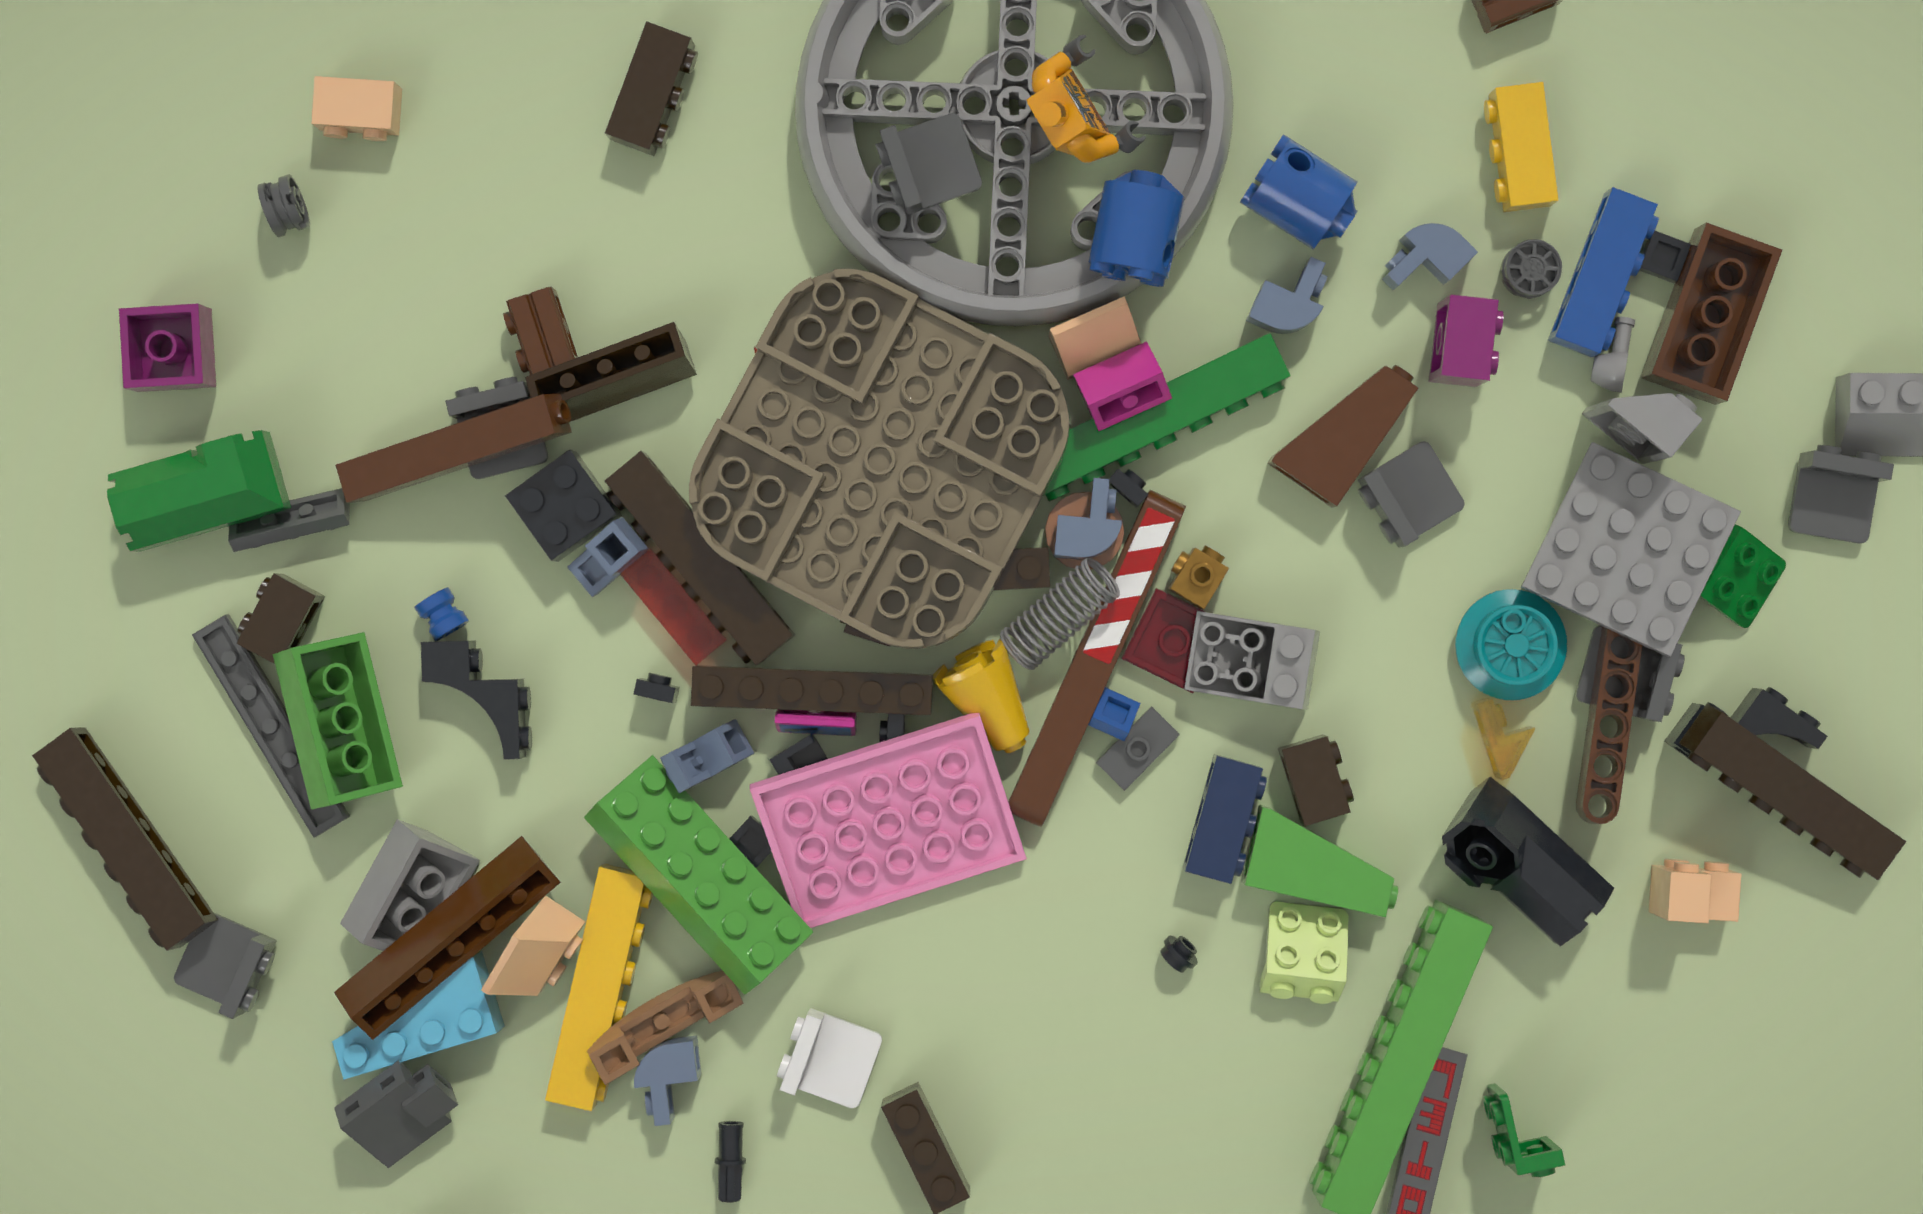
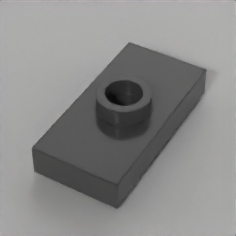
M1151 706L1131 726L1125 741L1118 739L1096 763L1125 791L1180 734Z

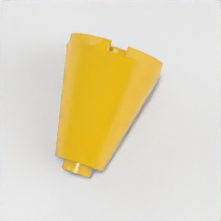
M992 639L961 652L955 656L957 662L949 670L945 664L937 669L933 674L936 686L963 716L971 713H980L989 744L995 751L1004 750L1005 753H1011L1026 744L1025 737L1030 731L1009 655L1001 639L998 640L997 644Z

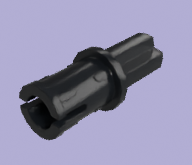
M722 1121L718 1123L719 1157H716L714 1162L718 1164V1199L721 1202L733 1203L740 1201L742 1194V1165L746 1164V1158L742 1157L744 1123L740 1121Z

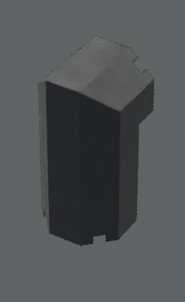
M1488 777L1469 793L1442 836L1443 845L1446 844L1447 851L1444 854L1445 864L1468 886L1480 888L1482 883L1491 884L1492 888L1490 890L1501 893L1553 943L1562 946L1581 933L1588 925L1585 919L1591 912L1597 915L1605 907L1614 890V887L1524 803L1492 777Z

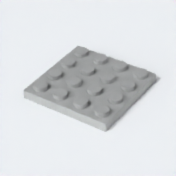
M1592 442L1521 588L1666 657H1671L1741 511Z

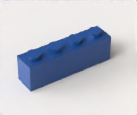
M1614 187L1604 193L1548 341L1589 357H1594L1600 354L1602 350L1607 351L1616 331L1615 328L1611 327L1616 312L1619 314L1623 312L1630 296V291L1625 290L1630 276L1635 277L1638 274L1644 260V254L1639 253L1645 238L1649 240L1652 237L1658 224L1659 217L1654 216L1658 204Z

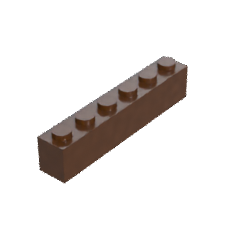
M521 836L334 993L350 1019L374 1040L561 882L540 855Z

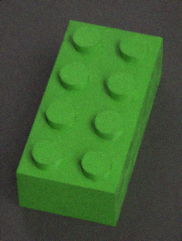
M365 632L298 646L273 654L311 810L403 787Z

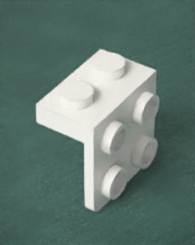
M810 1008L805 1019L798 1016L790 1039L797 1041L792 1056L784 1054L776 1076L783 1079L780 1090L795 1096L797 1089L843 1106L856 1108L860 1104L880 1049L882 1036L873 1030Z

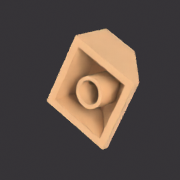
M1125 296L1050 328L1048 336L1067 380L1073 378V374L1141 344Z
M545 896L513 934L481 991L487 995L538 996L547 983L554 987L567 966L561 963L564 957L570 960L583 941L577 935L585 921Z

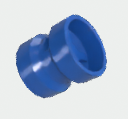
M449 587L432 594L414 607L420 618L430 619L428 622L430 625L429 633L434 641H439L449 636L469 622L464 611L458 610L456 606H451L454 603L455 597Z

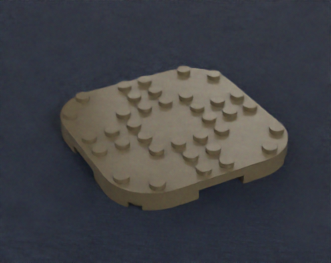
M835 269L833 270L834 272L822 274L814 278L809 277L795 286L777 306L755 347L757 351L721 419L717 418L698 453L689 482V503L692 507L697 528L707 544L724 559L880 642L906 649H921L940 645L960 635L980 615L1064 457L1069 438L1070 423L1065 397L1051 371L1030 353L921 300L918 295L881 276L864 270Z

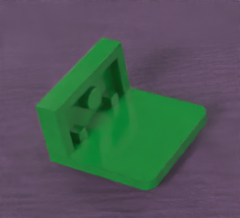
M1735 524L1699 598L1706 601L1736 625L1748 628L1784 572L1786 562L1746 529Z
M1495 1083L1487 1085L1488 1095L1483 1096V1104L1488 1120L1493 1119L1496 1126L1497 1134L1491 1135L1497 1159L1501 1158L1504 1166H1509L1518 1176L1531 1173L1532 1177H1545L1554 1174L1556 1167L1565 1166L1562 1149L1547 1136L1518 1141L1507 1093Z

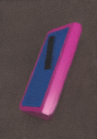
M777 709L775 714V726L778 732L839 736L856 735L857 712Z

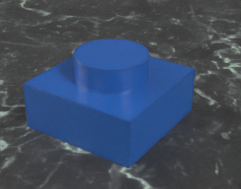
M1105 687L1088 725L1125 741L1141 703Z

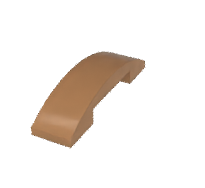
M723 971L707 974L678 985L639 1006L600 1036L587 1050V1053L601 1080L606 1085L639 1066L640 1063L636 1057L704 1017L710 1024L744 1003L735 984Z

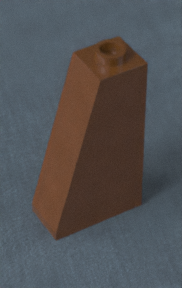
M1385 365L1273 455L1267 464L1331 508L1337 507L1418 390V387L1411 383L1414 377L1397 365H1394L1392 369Z

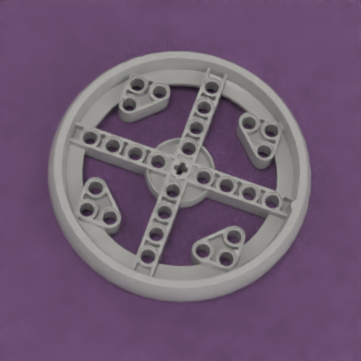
M953 0L822 1L810 27L798 71L795 102L797 141L803 168L819 208L839 240L864 268L918 295L921 300L960 320L995 326L1019 327L1042 325L1076 318L1122 298L1142 285L1139 279L1131 278L1128 274L1126 281H1118L1102 277V273L1090 270L1091 264L1088 261L1093 239L1087 240L1082 238L1078 233L1077 227L1084 221L1097 222L1102 192L1086 205L1072 222L1070 230L1071 240L1075 246L1086 250V252L1062 262L1041 267L1025 268L1030 164L1043 160L1056 150L1050 143L1026 100L1034 94L1031 79L1033 71L1040 64L1048 60L1047 57L1035 52L1037 0H1001L999 50L991 52L976 61L965 73L960 83L856 79L857 68L864 47L879 19L882 34L887 41L896 45L905 44L912 40L949 6ZM1081 0L1089 13L1126 52L1135 55L1146 52L1151 47L1155 32H1157L1167 54L1175 92L1085 89L1092 102H1097L1103 106L1105 114L1101 118L1110 133H1117L1130 121L1124 116L1123 108L1128 104L1134 103L1142 107L1145 116L1137 121L1139 125L1131 132L1132 134L1173 135L1171 149L1161 175L1185 197L1173 254L1174 258L1193 235L1207 213L1219 187L1228 158L1233 126L1234 102L1231 71L1222 36L1206 0ZM900 14L908 18L909 24L902 31H893L887 26L888 20L894 15ZM1016 19L1023 20L1028 25L1029 30L1022 36H1014L1006 29L1009 22ZM1135 24L1142 25L1147 30L1148 36L1142 41H1134L1128 37L1126 33L1127 28ZM1019 59L1026 64L1027 70L1020 76H1012L1006 72L1004 67L1008 61ZM852 92L863 94L866 98L864 105L855 110L847 108L844 105V100L848 94ZM900 94L906 100L904 107L899 111L886 109L883 104L887 96ZM933 95L942 97L946 102L943 110L938 113L928 112L923 106L924 101L928 97ZM970 97H978L984 101L986 106L981 113L972 115L964 110V102ZM1016 99L1019 106L1025 107V110L1019 109V115L1013 116L1010 115L1009 108L1003 106H1009V100ZM1170 105L1178 106L1184 112V119L1178 123L1169 122L1163 116V109ZM950 113H955L960 117L970 148L985 160L994 163L989 266L977 265L957 259L929 245L942 240L946 234L947 219L945 212L938 204L908 215L904 204L896 206L892 192L886 191L880 186L882 177L887 173H893L891 165L883 167L882 164L878 165L874 171L871 183L858 152L853 122L918 125ZM1010 138L1018 139L1024 146L1023 151L1017 156L1006 155L1001 149V145L1005 140ZM1131 171L1124 172V173H1122L1121 175H1119L1117 178H1119V177H1121V176H1123V175H1125V174H1127V173H1129V172H1131ZM1006 178H1015L1021 183L1022 190L1015 196H1006L999 189L1000 183ZM892 212L900 217V225L893 231H884L878 225L879 219L883 214ZM926 214L937 216L941 221L940 227L933 233L923 232L918 227V222L922 216ZM1007 217L1016 219L1020 224L1019 232L1009 237L1001 234L997 226L1002 219ZM1003 257H1011L1016 260L1019 268L1014 275L1006 277L998 273L996 263Z

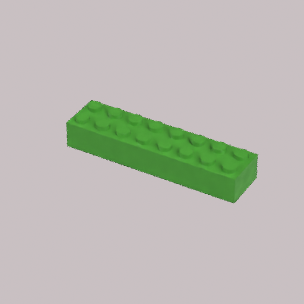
M1436 899L1433 906L1427 905L1422 913L1419 928L1423 930L1417 944L1411 942L1405 953L1403 964L1407 965L1402 979H1395L1390 988L1387 998L1391 1002L1386 1017L1380 1015L1376 1021L1372 1032V1037L1376 1039L1371 1052H1364L1359 1061L1356 1074L1360 1075L1355 1089L1349 1088L1341 1105V1111L1345 1112L1339 1126H1332L1325 1143V1147L1329 1148L1323 1163L1317 1162L1310 1177V1184L1314 1185L1312 1191L1321 1207L1337 1214L1372 1213L1493 929V926L1484 920Z

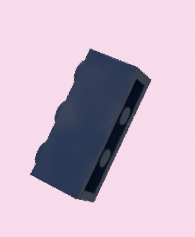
M1213 755L1182 867L1185 872L1232 884L1234 875L1241 876L1246 859V854L1240 852L1244 837L1251 838L1257 816L1251 814L1254 800L1262 799L1267 783V777L1261 776L1263 768L1224 756Z

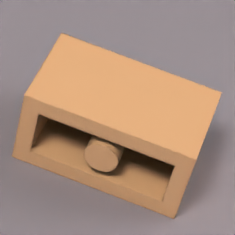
M315 76L311 124L323 131V136L345 139L348 137L349 132L363 133V139L387 141V135L399 136L402 88L394 81Z

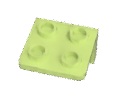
M1273 902L1269 908L1266 963L1260 978V993H1268L1278 999H1289L1292 997L1310 998L1311 1001L1319 1004H1327L1332 1001L1339 1002L1347 981L1348 913L1343 909Z

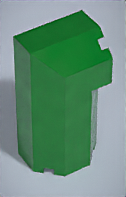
M264 430L252 431L254 439L244 441L242 433L230 435L196 446L197 451L190 449L177 455L108 474V482L115 483V487L107 489L108 502L119 534L124 535L128 533L133 540L132 542L125 543L128 549L133 552H142L291 509L270 432Z

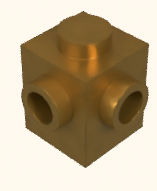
M1206 545L1202 551L1197 548H1192L1189 554L1182 551L1171 569V572L1175 573L1176 576L1168 589L1198 608L1205 609L1229 570L1227 566L1222 564L1225 557Z

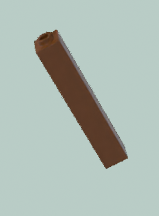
M542 394L336 464L346 503L368 501L572 433L569 424L571 413L567 403L562 400L561 394Z

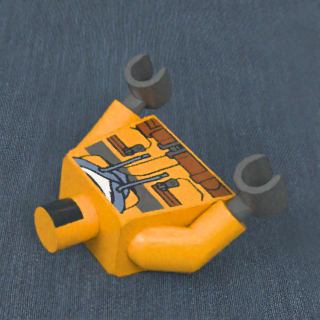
M1080 35L1066 44L1063 52H1058L1033 71L1031 79L1034 94L1026 99L1027 104L1050 143L1057 151L1073 155L1084 163H1090L1116 154L1119 149L1125 153H1131L1146 139V136L1137 138L1131 133L1139 123L1137 121H1129L1115 136L1111 134L1073 69H1070L1071 65L1078 66L1095 54V49L1089 53L1082 51L1080 41L1086 38V35Z

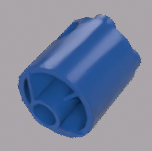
M1283 134L1271 153L1277 160L1275 162L1269 158L1266 160L1255 177L1261 183L1260 186L1252 182L1240 203L1314 250L1321 239L1335 236L1341 238L1358 212L1355 209L1353 189L1358 181Z
M1132 170L1115 180L1105 181L1088 261L1091 264L1090 270L1102 273V277L1126 281L1128 274L1131 278L1139 279L1142 284L1164 287L1165 279L1169 278L1185 197L1163 175L1154 172Z

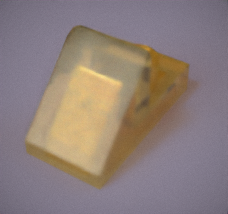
M1490 698L1471 702L1494 777L1500 780L1510 778L1535 731V727L1526 726L1504 733L1502 728L1507 726V721L1500 704L1495 705L1493 699Z

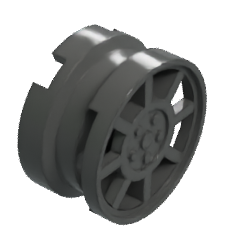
M290 174L279 177L278 182L274 184L271 182L258 184V196L263 212L277 237L285 236L287 229L297 228L302 230L310 227V219L305 201L296 181Z
M1531 239L1521 242L1512 248L1502 261L1500 269L1502 271V282L1506 289L1515 296L1527 299L1539 297L1550 291L1558 283L1562 273L1560 255L1552 245L1545 241Z

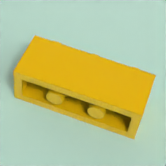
M1536 82L1497 87L1488 95L1489 100L1484 102L1485 120L1487 124H1492L1494 139L1489 141L1490 159L1492 163H1497L1499 179L1494 181L1497 203L1502 202L1503 213L1550 207L1559 200L1544 83Z

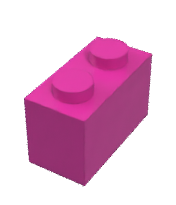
M1147 341L1073 374L1098 431L1172 399L1164 374Z

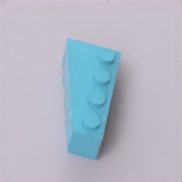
M482 951L470 958L374 1040L359 1026H356L332 1041L343 1080L391 1066L398 1060L404 1062L498 1033L505 1027L496 996L487 995L481 991L489 977Z

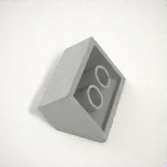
M1848 373L1836 377L1835 447L1842 448L1841 455L1856 456L1857 452H1869L1882 456L1923 457V373Z
M1672 393L1613 398L1587 407L1582 415L1642 464L1671 458L1703 420L1695 413L1697 407L1692 401L1681 394L1674 396Z
M397 819L340 924L360 943L384 951L467 882L480 860L428 830Z

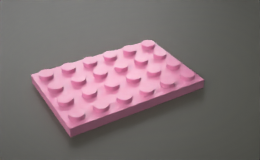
M980 713L967 714L750 784V792L790 905L810 928L1027 859Z

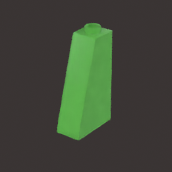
M1263 805L1258 806L1256 823L1241 881L1244 885L1381 917H1386L1388 908L1394 909L1398 895V886L1393 885L1395 878L1271 808Z

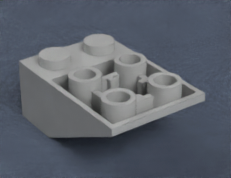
M1197 611L1184 690L1307 710L1320 631Z

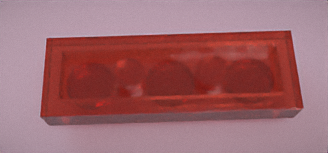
M649 549L620 573L695 665L700 664L727 641L726 637L709 621L706 616L707 614L686 593L673 573L663 565L653 549Z

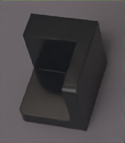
M810 734L772 757L770 762L778 775L827 760L828 757L814 734Z

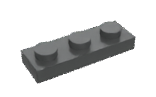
M342 488L289 500L291 509L229 526L228 542L232 550L237 552L348 526L350 503H346Z

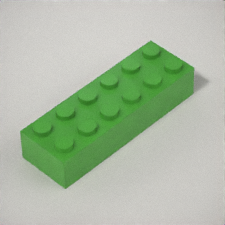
M653 755L599 800L584 816V819L744 995L759 985L813 933L812 929L686 791L678 793L674 783L668 778L666 769Z

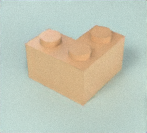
M1664 859V866L1652 865L1649 912L1667 921L1709 923V920L1738 922L1741 873L1729 870V863L1704 861V868H1699V864L1689 863L1688 860Z

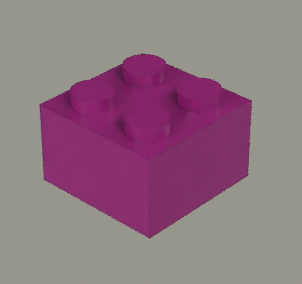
M1450 294L1437 303L1428 382L1477 387L1490 381V375H1496L1499 352L1493 351L1495 335L1501 334L1504 318L1503 311H1498L1499 300Z
M199 303L119 308L124 389L135 392L216 387L211 308Z

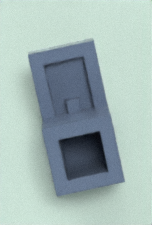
M1436 223L1423 224L1413 228L1399 240L1410 252L1407 254L1401 249L1385 265L1390 272L1382 280L1394 290L1422 263L1444 285L1478 251L1460 233L1449 226Z
M1310 257L1293 292L1265 280L1260 287L1246 321L1278 334L1297 332L1308 326L1324 307L1309 299L1311 295L1318 298L1328 276L1322 274V270L1326 263Z
M1093 478L1090 518L1058 515L1054 558L1076 560L1095 558L1106 552L1114 544L1119 535L1122 521L1106 519L1107 513H1115L1117 490L1109 489L1110 479Z
M622 517L612 521L585 545L587 549L567 567L588 593L594 597L625 570L636 564L649 548Z
M734 719L698 739L669 752L660 759L666 768L668 778L674 783L678 793H681L753 755L754 751L737 720Z
M697 1035L664 1040L651 1048L637 1067L634 1077V1088L650 1087V1091L645 1092V1107L647 1115H653L655 1126L670 1125L675 1118L671 1084L698 1081L702 1075Z

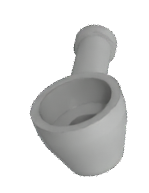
M1629 317L1615 318L1614 325L1616 326L1612 353L1594 357L1591 381L1613 392L1622 393L1631 332L1635 326V320Z

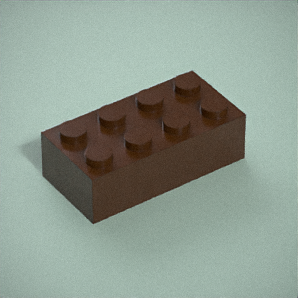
M1706 222L1694 229L1690 240V250L1679 279L1675 282L1641 378L1717 405L1727 402L1782 249Z

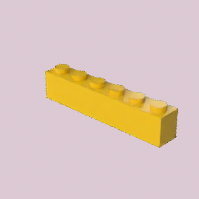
M603 864L598 869L545 1101L592 1111L598 1101L604 1102L609 1083L606 1085L603 1083L587 1050L609 1028L625 1017L627 1001L621 999L624 986H631L636 970V963L630 961L633 947H640L644 936L645 924L639 923L642 908L649 909L653 893L630 869L609 864Z

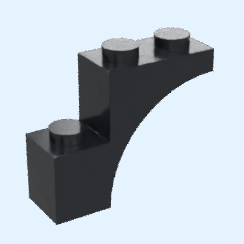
M476 640L421 642L422 682L444 684L470 696L492 719L501 740L504 760L525 758L526 750H531L532 730L531 726H525V710L531 709L530 687H524V678L477 680V672H482L483 655L481 648H476Z
M1768 687L1766 690L1752 688L1730 717L1754 735L1779 734L1789 737L1808 748L1819 749L1828 737L1818 729L1821 723L1802 710L1798 714L1786 706L1788 699L1771 687ZM1707 702V704H1709L1710 706L1726 714L1723 710H1721L1714 704ZM1692 703L1664 741L1686 758L1691 751L1679 744V742L1705 706L1702 704Z

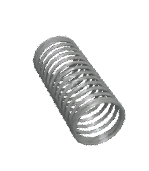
M1085 558L1082 560L1081 566L1075 567V572L1069 571V577H1063L1062 583H1056V589L1050 588L1049 594H1043V600L1037 599L1036 605H1030V611H1024L1023 616H1017V622H1011L1010 627H1005L1004 630H1001L1000 638L1007 652L1022 667L1028 670H1035L1039 664H1042L1043 659H1047L1049 654L1054 653L1056 648L1062 646V642H1067L1069 637L1074 636L1075 631H1080L1082 626L1087 625L1088 620H1093L1095 614H1100L1101 609L1107 608L1108 603H1113L1114 600L1119 598V587L1103 565L1092 558ZM1088 565L1100 575L1109 591L1095 578ZM1078 569L1083 571L1090 584L1081 576ZM1072 574L1079 578L1086 589L1092 593L1097 603L1091 600L1074 581ZM1065 580L1069 581L1078 591V593L1087 601L1090 609L1086 607L1080 601L1077 595L1067 586ZM1091 585H1092V586L1097 590V592L1100 593L1102 596H1100L1099 594H1097V593L1093 590V588L1091 587ZM1059 586L1063 587L1080 606L1083 614L1075 609L1070 600L1060 591ZM1052 591L1057 593L1067 607L1074 612L1077 620L1069 615L1063 605L1053 596ZM1046 597L1051 599L1059 611L1067 617L1070 625L1062 620L1057 611L1047 602ZM1039 602L1046 606L1052 616L1062 625L1064 631L1056 626L1051 617L1040 607ZM1033 608L1039 611L1044 620L1056 631L1058 637L1053 635L1044 622L1034 614ZM1026 614L1033 617L1037 625L1049 636L1052 643L1044 638L1039 629L1027 618ZM1020 619L1026 622L1030 630L1043 642L1046 649L1040 646L1033 635L1021 625ZM1013 625L1018 626L1023 635L1015 630ZM1008 634L1014 637L1025 648L1030 658L1025 656L1014 645ZM1029 641L1037 648L1039 654L1036 653Z

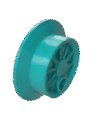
M1499 590L1477 600L1462 617L1456 633V656L1463 674L1479 691L1497 699L1522 700L1539 694L1557 678L1566 659L1567 635L1563 622L1556 610L1541 597L1523 590Z

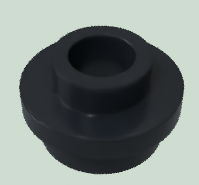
M1169 935L1164 940L1165 946L1160 950L1161 955L1175 970L1183 973L1187 968L1193 969L1198 964L1195 956L1197 950L1188 939L1183 936L1176 938Z

